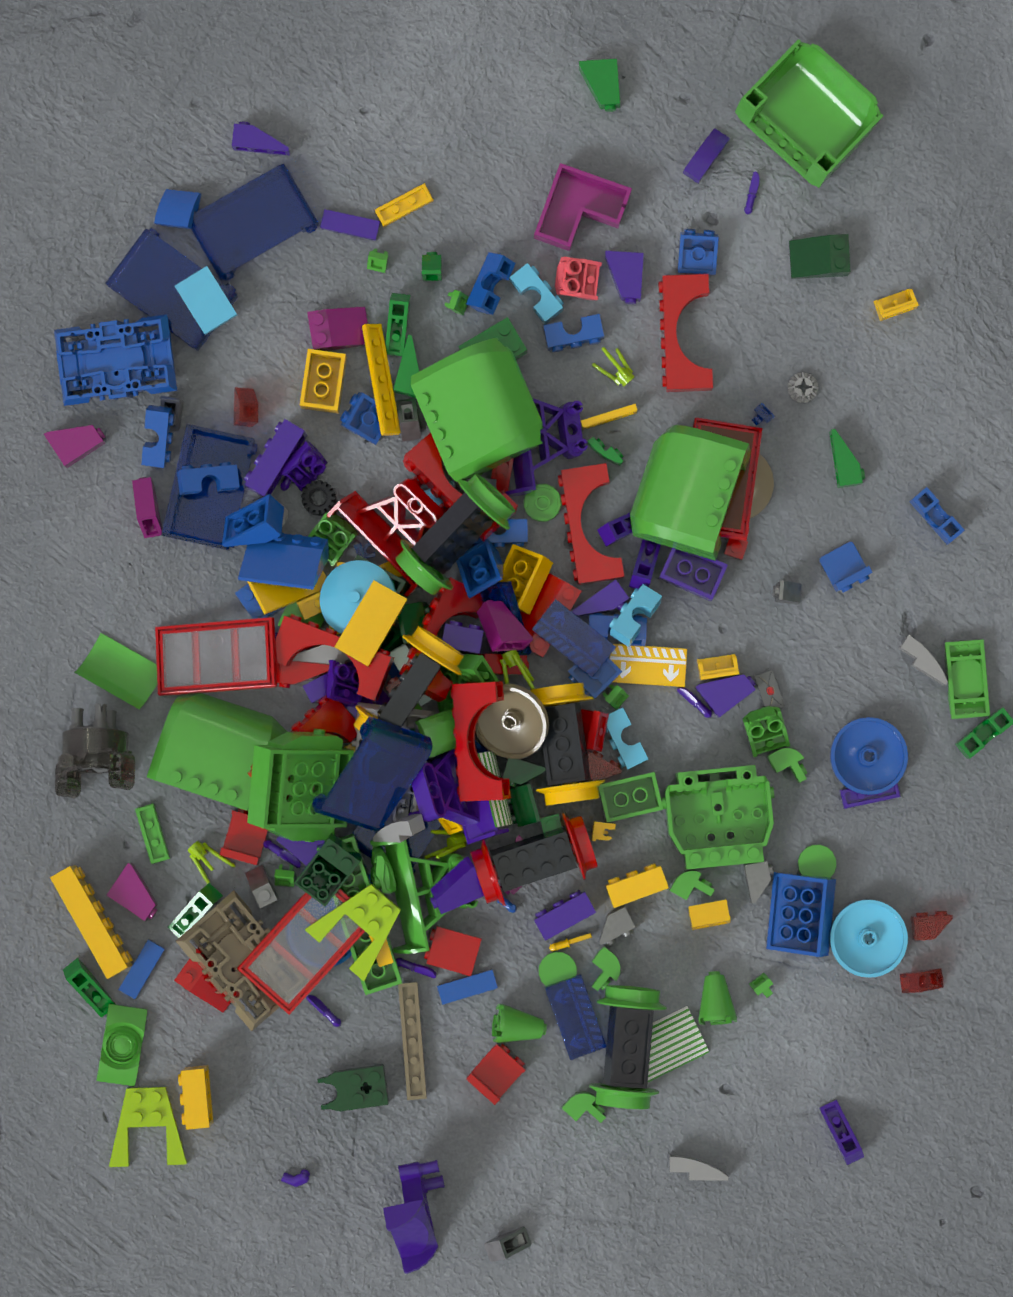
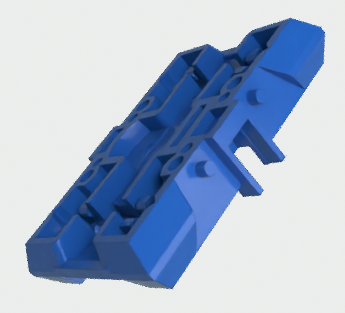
M168 314L144 317L135 323H129V319H125L124 322L118 320L100 322L99 328H96L95 324H90L91 329L82 330L78 326L54 330L64 406L89 403L90 398L100 397V401H103L105 396H109L111 400L125 397L133 398V396H139L138 392L147 391L150 394L178 391ZM159 325V330L139 332V328ZM150 335L152 340H147L146 336ZM85 336L86 339L66 342V338ZM77 345L79 350H74V346ZM154 371L155 377H151V372ZM166 379V383L146 385L148 381ZM92 389L93 392L86 393L83 395H73V391Z

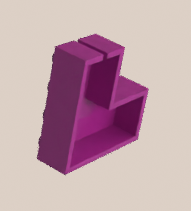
M560 163L534 233V239L570 251L582 216L619 228L632 188Z

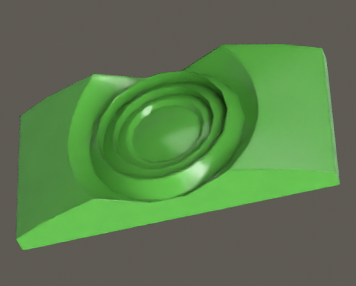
M984 639L945 642V667L951 719L990 716Z
M109 1004L96 1081L135 1086L147 1009Z

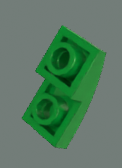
M592 437L587 441L590 448L605 460L619 466L623 464L622 458L624 456L617 448L614 450L611 446L605 451L604 448L606 446L599 438L596 440Z

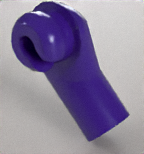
M303 1169L296 1176L284 1172L281 1181L298 1187L309 1181L310 1172Z

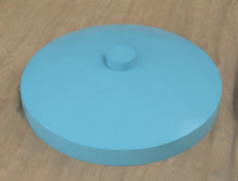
M355 560L339 565L327 576L320 592V608L324 619L335 631L343 633L373 580L396 592L392 579L382 568L368 561Z
M859 900L847 905L837 914L831 926L830 947L835 959L845 970L860 977H878L890 972L901 962L907 949L908 934L903 919L891 906L880 901Z

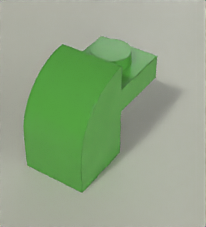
M783 748L766 756L775 773L790 767L798 783L807 779L805 767L803 764H798V761L804 759V757L797 750Z
M689 870L682 872L675 878L669 891L687 900L694 887L709 896H712L715 889L711 888L712 883L705 879H702L701 882L698 880L702 873Z
M603 946L592 959V962L603 970L591 985L597 991L600 988L602 990L606 988V985L610 983L609 977L617 981L620 975V963L617 957Z
M577 1092L570 1096L561 1106L575 1121L586 1110L600 1123L606 1118V1115L603 1114L605 1110L599 1104H593L596 1096L590 1092Z

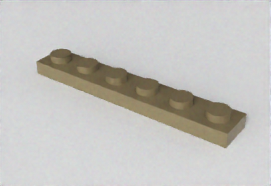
M418 982L398 984L407 1100L427 1099Z

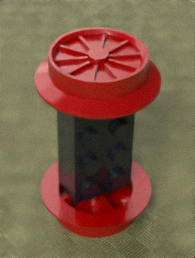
M562 813L566 830L563 826L490 850L494 865L483 839L481 848L471 851L470 854L486 903L498 900L503 906H506L498 879L500 880L503 892L578 867L583 880H586L587 871L597 868L598 865L582 817L578 816L569 819Z

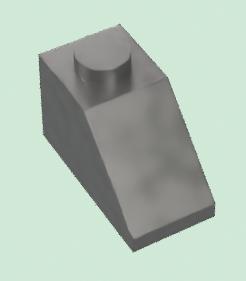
M415 398L396 401L402 442L421 439Z
M768 861L743 865L750 903H756L771 881L770 876L773 875L772 865L768 864Z
M263 865L245 873L260 909L279 900Z
M522 1227L497 1236L484 1243L490 1262L511 1257L531 1246V1242L526 1228Z

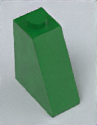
M617 59L579 61V71L600 109L612 112L616 111V108H620Z

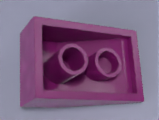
M365 307L334 308L307 312L314 350L332 351L365 345L362 326L368 324Z

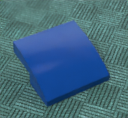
M166 189L160 200L154 223L161 226L191 229L194 212H198L201 193Z

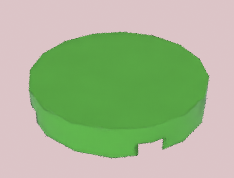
M537 484L536 490L526 494L524 497V509L527 515L538 522L552 520L560 511L561 497L558 491L548 484Z
M810 845L800 853L798 869L801 875L831 878L836 869V858L829 848L822 845Z
M552 952L541 960L539 976L546 987L552 990L568 988L566 980L569 979L572 984L571 978H576L577 967L574 960L568 954Z

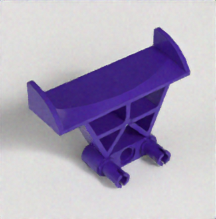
M532 398L542 420V429L540 430V441H542V444L539 445L540 462L533 466L531 450L514 458L513 470L516 489L505 492L509 497L526 495L536 490L535 469L561 454L566 459H574L588 448V445L585 446L588 442L582 437L580 412L583 410V407L580 408V406H583L580 401L567 402L558 408ZM544 412L552 414L547 422H545ZM556 420L558 421L560 441L546 432ZM568 426L573 430L572 435L567 430ZM548 445L554 448L557 452L550 456Z
M455 749L439 754L430 763L413 767L408 773L397 777V781L403 779L402 782L398 783L400 787L411 784L419 810L410 812L408 815L422 814L424 822L444 818L460 824L463 827L467 844L509 832L508 828L499 830V827L495 828L489 801H460V797L457 794L459 782L456 775L457 758L455 756Z
M437 1160L421 1164L420 1162H412L399 1165L398 1169L404 1203L383 1208L386 1228L388 1231H391L401 1256L405 1274L419 1270L426 1265L438 1249L426 1194L429 1190L445 1188L442 1175L429 1179L423 1178V1175L440 1172Z

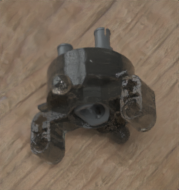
M94 704L95 718L92 724L88 726H83L84 709H71V725L69 730L62 733V754L59 756L55 768L56 795L77 798L81 793V774L108 773V782L112 788L123 790L133 788L135 783V757L132 755V751H128L129 734L118 730L116 727L117 711H106V704H102V706L101 704Z

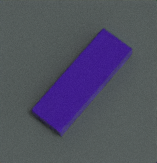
M324 209L320 228L376 241L380 221Z
M898 783L885 792L872 795L856 793L848 788L840 790L843 809L901 797Z

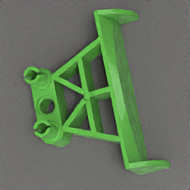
M371 840V845H385L386 854L396 881L395 896L397 905L401 909L399 915L406 944L393 948L394 953L410 954L430 951L426 931L446 914H441L438 908L434 909L430 898L433 897L430 889L464 858L456 853H449L441 857L440 861L409 856L406 840L401 843L373 842ZM411 861L418 862L422 887L416 888ZM429 864L436 865L432 873ZM425 894L429 915L423 919L418 896ZM471 901L459 908H475L478 901Z

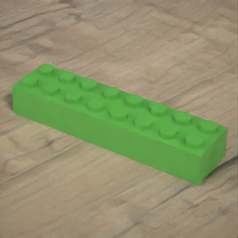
M354 833L339 838L361 854ZM322 844L317 845V851H318V849L321 847ZM363 858L340 887L350 897L371 884ZM335 895L333 896L336 907L343 903ZM345 914L340 920L348 939L359 926ZM364 932L350 948L354 961L371 943L367 932ZM388 936L386 939L393 963L379 967L375 959L364 981L360 979L365 995L402 983V976Z

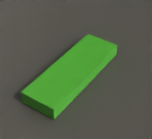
M154 803L136 808V815L151 864L170 859Z

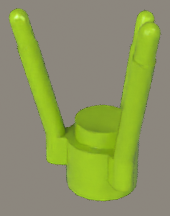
M602 347V351L619 370L615 374L617 378L595 363L592 366L613 380L617 385L622 384L624 387L635 377L632 374V369L628 366L618 348L615 351L624 367H621L607 349Z
M517 650L501 654L503 659L500 660L503 669L505 684H509L506 665H509V668L517 665L530 688L534 689L532 684L534 678L521 660Z
M446 830L430 831L432 834L449 835ZM462 832L451 834L447 838V847L425 855V859L434 856L438 859L457 849L466 847L467 840Z
M198 840L187 851L191 854L189 857L194 861L207 884L210 881L199 861L202 860L211 871L214 868L205 858L208 854L206 850L231 867H235V864L219 855L218 852L210 848L205 842L202 844Z

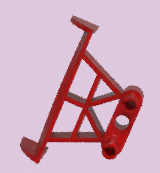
M414 476L412 479H405L396 485L394 495L368 504L354 491L339 500L326 515L330 518L340 511L412 585L404 594L406 598L420 586L408 576L396 561V557L403 550L401 545L402 538L396 532L399 530L415 545L448 510L444 508V503L438 506L420 488L423 484L417 481V476ZM374 508H378L395 526L391 528L375 512ZM406 508L416 519L405 520Z

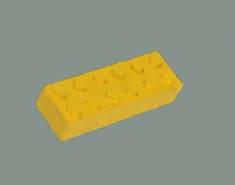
M76 865L69 866L50 877L103 973L109 979L133 966L131 963L133 958L129 951L125 952L122 944L124 943L120 935H115L112 929L114 925L109 917L106 918L102 912L105 910L99 900L96 901L93 896L95 894L93 887L90 883L87 885L84 880L86 875L82 868H78Z

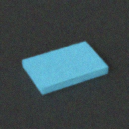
M207 266L175 285V288L205 335L237 316V313Z

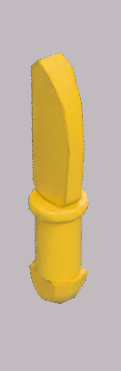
M589 933L570 940L566 938V940L550 944L549 949L556 951L566 947L569 948L570 944L590 939L592 935Z

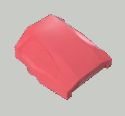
M561 257L555 281L557 295L598 300L596 294L599 269L602 266V262Z

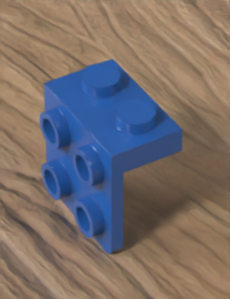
M848 542L819 559L836 592L842 590L844 593L853 588V583L859 581L861 584L870 579L868 575L873 573L869 566L866 567L853 542Z

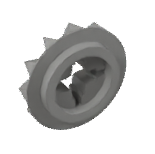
M804 372L795 374L788 383L790 397L799 403H807L813 400L819 388L817 380L811 374ZM803 380L805 386L811 387L805 390L804 395L801 389L795 388L800 386Z

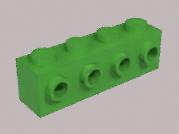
M465 654L458 665L462 672L460 677L465 683L499 681L483 655Z

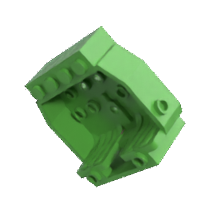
M314 729L313 732H286L268 741V745H254L247 823L264 828L277 836L291 841L305 842L326 840L331 833L334 834L335 828L347 827L354 750L343 748V740L338 736L325 733L324 729Z
M755 765L675 773L676 785H667L661 801L663 809H666L668 835L678 852L684 855L685 869L764 862L763 846H767L774 825L771 801L774 798V788L770 787V782L766 776H757ZM736 771V779L720 780L719 773ZM745 772H748L749 779L743 777ZM709 774L710 781L698 782V775ZM686 778L692 779L691 785L685 783ZM716 804L721 805L720 811L714 809ZM728 832H733L734 837L732 839L727 838ZM709 834H714L715 839L713 841L708 840Z

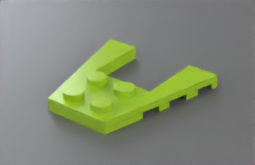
M370 884L334 910L306 927L305 931L320 943L345 914L374 939L349 967L354 974L364 981L401 909L373 884Z
M166 1086L126 1088L109 1167L130 1166L129 1127L166 1126L167 1165H187V1159L184 1154L183 1144L180 1140Z

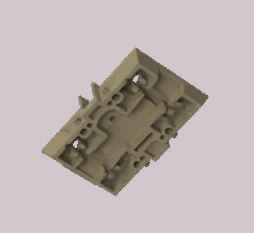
M233 890L175 942L192 961L198 962L203 968L202 973L209 975L205 981H210L217 989L216 993L225 994L224 999L227 1002L231 1001L236 1007L235 1013L253 1031L274 1013L279 1006L245 975L239 972L237 968L266 937L270 929H262L261 925H263V922L261 920L257 922L253 918L251 909ZM231 904L246 920L245 924L242 923V921L236 916L234 911L230 908ZM229 919H234L233 924L229 921ZM190 940L205 956V959L200 954L196 953L195 947L189 942ZM206 942L207 946L204 949L201 944ZM270 945L249 966L286 1001L309 981ZM279 963H282L294 977V982L279 967ZM239 999H241L243 1003L249 1008V1010L254 1014V1017L249 1012L245 1011V1007L239 1001ZM253 1000L256 1001V1003L254 1004V1007H253V1005H251V1003H250V1002H252Z

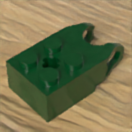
M384 1064L335 1071L328 1076L317 1078L318 1083L331 1084L337 1090L336 1099L322 1104L321 1110L331 1109L341 1112L389 1104ZM365 1082L372 1086V1089H369L368 1092L362 1089Z

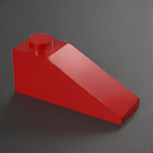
M292 661L290 666L276 663L277 683H279V687L290 688V685H297L328 673L329 665Z

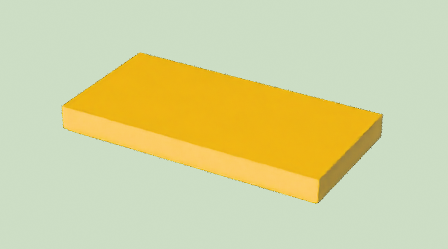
M322 571L313 590L247 582L265 615L321 592L322 585L327 577L324 571Z
M373 580L336 643L335 648L369 667L406 604L407 599Z

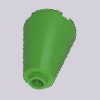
M720 971L708 972L709 975L705 976L698 1018L699 1024L705 1025V1021H710L711 1025L730 1024L732 1021L737 1022L736 1012L725 976L720 975Z
M504 1004L496 1006V1010H499L498 1015L493 1017L492 1036L496 1037L493 1039V1042L541 1039L542 1035L546 1034L547 1024L544 1023L543 1019Z

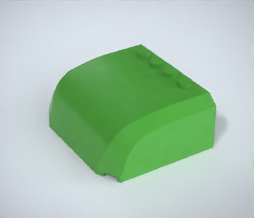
M799 39L741 98L735 110L739 119L810 184L818 188L854 152L883 117L877 106L876 97L819 45L803 43Z
M497 337L468 346L411 376V387L448 474L456 482L459 479H471L475 474L482 475L542 444V441H540V430L542 429L540 415L512 350L499 342Z
M672 425L653 444L630 513L633 536L716 561L722 543L719 534L740 470H746L751 455L749 443L689 426Z
M202 693L180 695L175 699L168 713L147 778L248 811L251 777L247 773L252 769L254 745H268V741L288 731L272 716Z

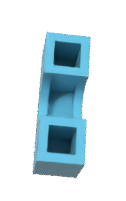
M527 263L510 276V282L521 295L528 290H535L540 294L541 300L533 307V311L546 325L563 311L562 305L564 303L558 295L554 296L550 292L552 288L547 281L544 280L542 282L538 277L540 275L538 270L534 266L530 267Z
M644 584L639 589L636 588L631 595V601L623 605L620 610V616L618 618L615 617L609 626L611 628L610 636L628 647L636 639L641 625L635 622L632 617L636 614H644L651 618L661 604L662 596Z
M622 707L609 714L606 733L609 732L612 738L609 742L613 750L617 749L620 754L617 758L621 767H626L628 770L648 760V757L640 742L635 745H627L622 741V730L631 725Z

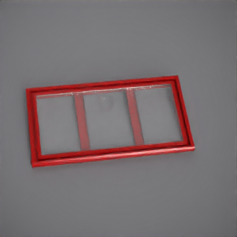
M273 617L155 627L159 696L277 687L275 622Z
M339 888L329 903L323 906L305 892L237 969L290 1015L365 932L346 914L320 943L305 931L306 927L351 897Z

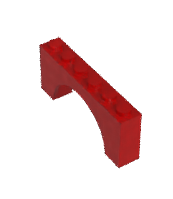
M709 275L662 276V281H658L659 293H662V300H659V311H663V319H660V330H664V338H661V349H664L665 357H661V366L665 368V376H662V387H666V392L712 391V369L703 368L692 363L683 354L676 334L677 321L683 309L695 299L709 295Z
M431 433L405 454L403 460L405 468L409 472H413L421 484L430 488L433 496L440 498L447 509L463 495L453 488L446 479L442 469L441 456ZM504 492L502 495L515 509V512L511 515L512 517L516 513L518 505ZM494 521L492 526L479 538L485 541L500 525Z
M607 464L561 470V475H558L559 487L563 486L564 494H561L562 506L566 505L567 513H564L565 525L569 524L570 532L566 533L568 543H572L573 548L569 552L571 562H575L576 569L572 570L574 581H578V585L624 578L622 558L607 557L597 552L586 540L581 526V511L584 502L594 490L609 484Z
M450 577L448 579L453 588L449 590L442 587L437 597L433 598L430 604L432 609L423 619V628L437 636L443 623L450 617L465 615L477 619L479 618L477 611L490 598L481 593L469 598L464 584ZM415 647L409 650L407 655L409 658L408 662L402 666L400 675L405 670L409 671L413 665L410 662L415 654L421 653L420 650ZM439 670L424 695L437 702H441L446 699L453 682L446 678Z
M297 615L284 616L275 639L276 662L284 666H290L293 659L301 651L316 645H328L335 648L340 636L336 635L337 631L333 629H320V624L309 621L308 624L302 622V617ZM380 648L369 667L348 656L358 673V695L374 701L379 700L395 658L390 656L391 652Z
M503 681L452 684L451 697L454 706L452 716L455 721L453 734L456 738V775L459 782L457 794L460 797V801H489L511 798L509 779L498 777L489 772L480 761L475 747V729L479 717L491 704L504 701Z
M327 695L317 702L319 704L317 707L311 708L304 714L305 718L301 722L298 721L291 727V732H313L314 729H324L325 733L341 738L343 743H350L357 737V732L353 725L356 720L341 702L329 699ZM252 769L247 773L250 777H252Z

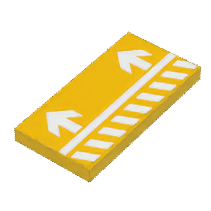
M610 644V660L622 671L612 683L685 687L687 649L653 646L628 647L623 644Z

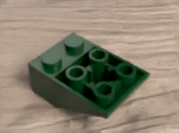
M331 833L294 884L323 906H326L360 863L362 855Z

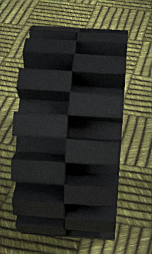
M311 481L312 483L307 484L305 489L303 488L302 504L309 513L323 516L336 504L335 491L325 481ZM322 491L325 493L326 501L322 505H315L312 502L311 497L314 492Z

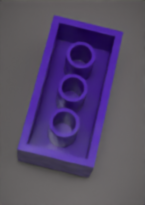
M286 419L277 424L274 430L276 434L273 439H268L264 446L266 448L263 455L259 454L254 462L256 465L254 470L249 471L244 479L246 487L261 497L273 493L283 476L281 473L283 466L301 447L307 437L303 429Z

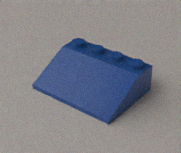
M281 533V536L267 543L249 544L246 547L238 580L313 590L329 559L328 539Z
M774 872L766 949L815 957L829 956L836 879Z

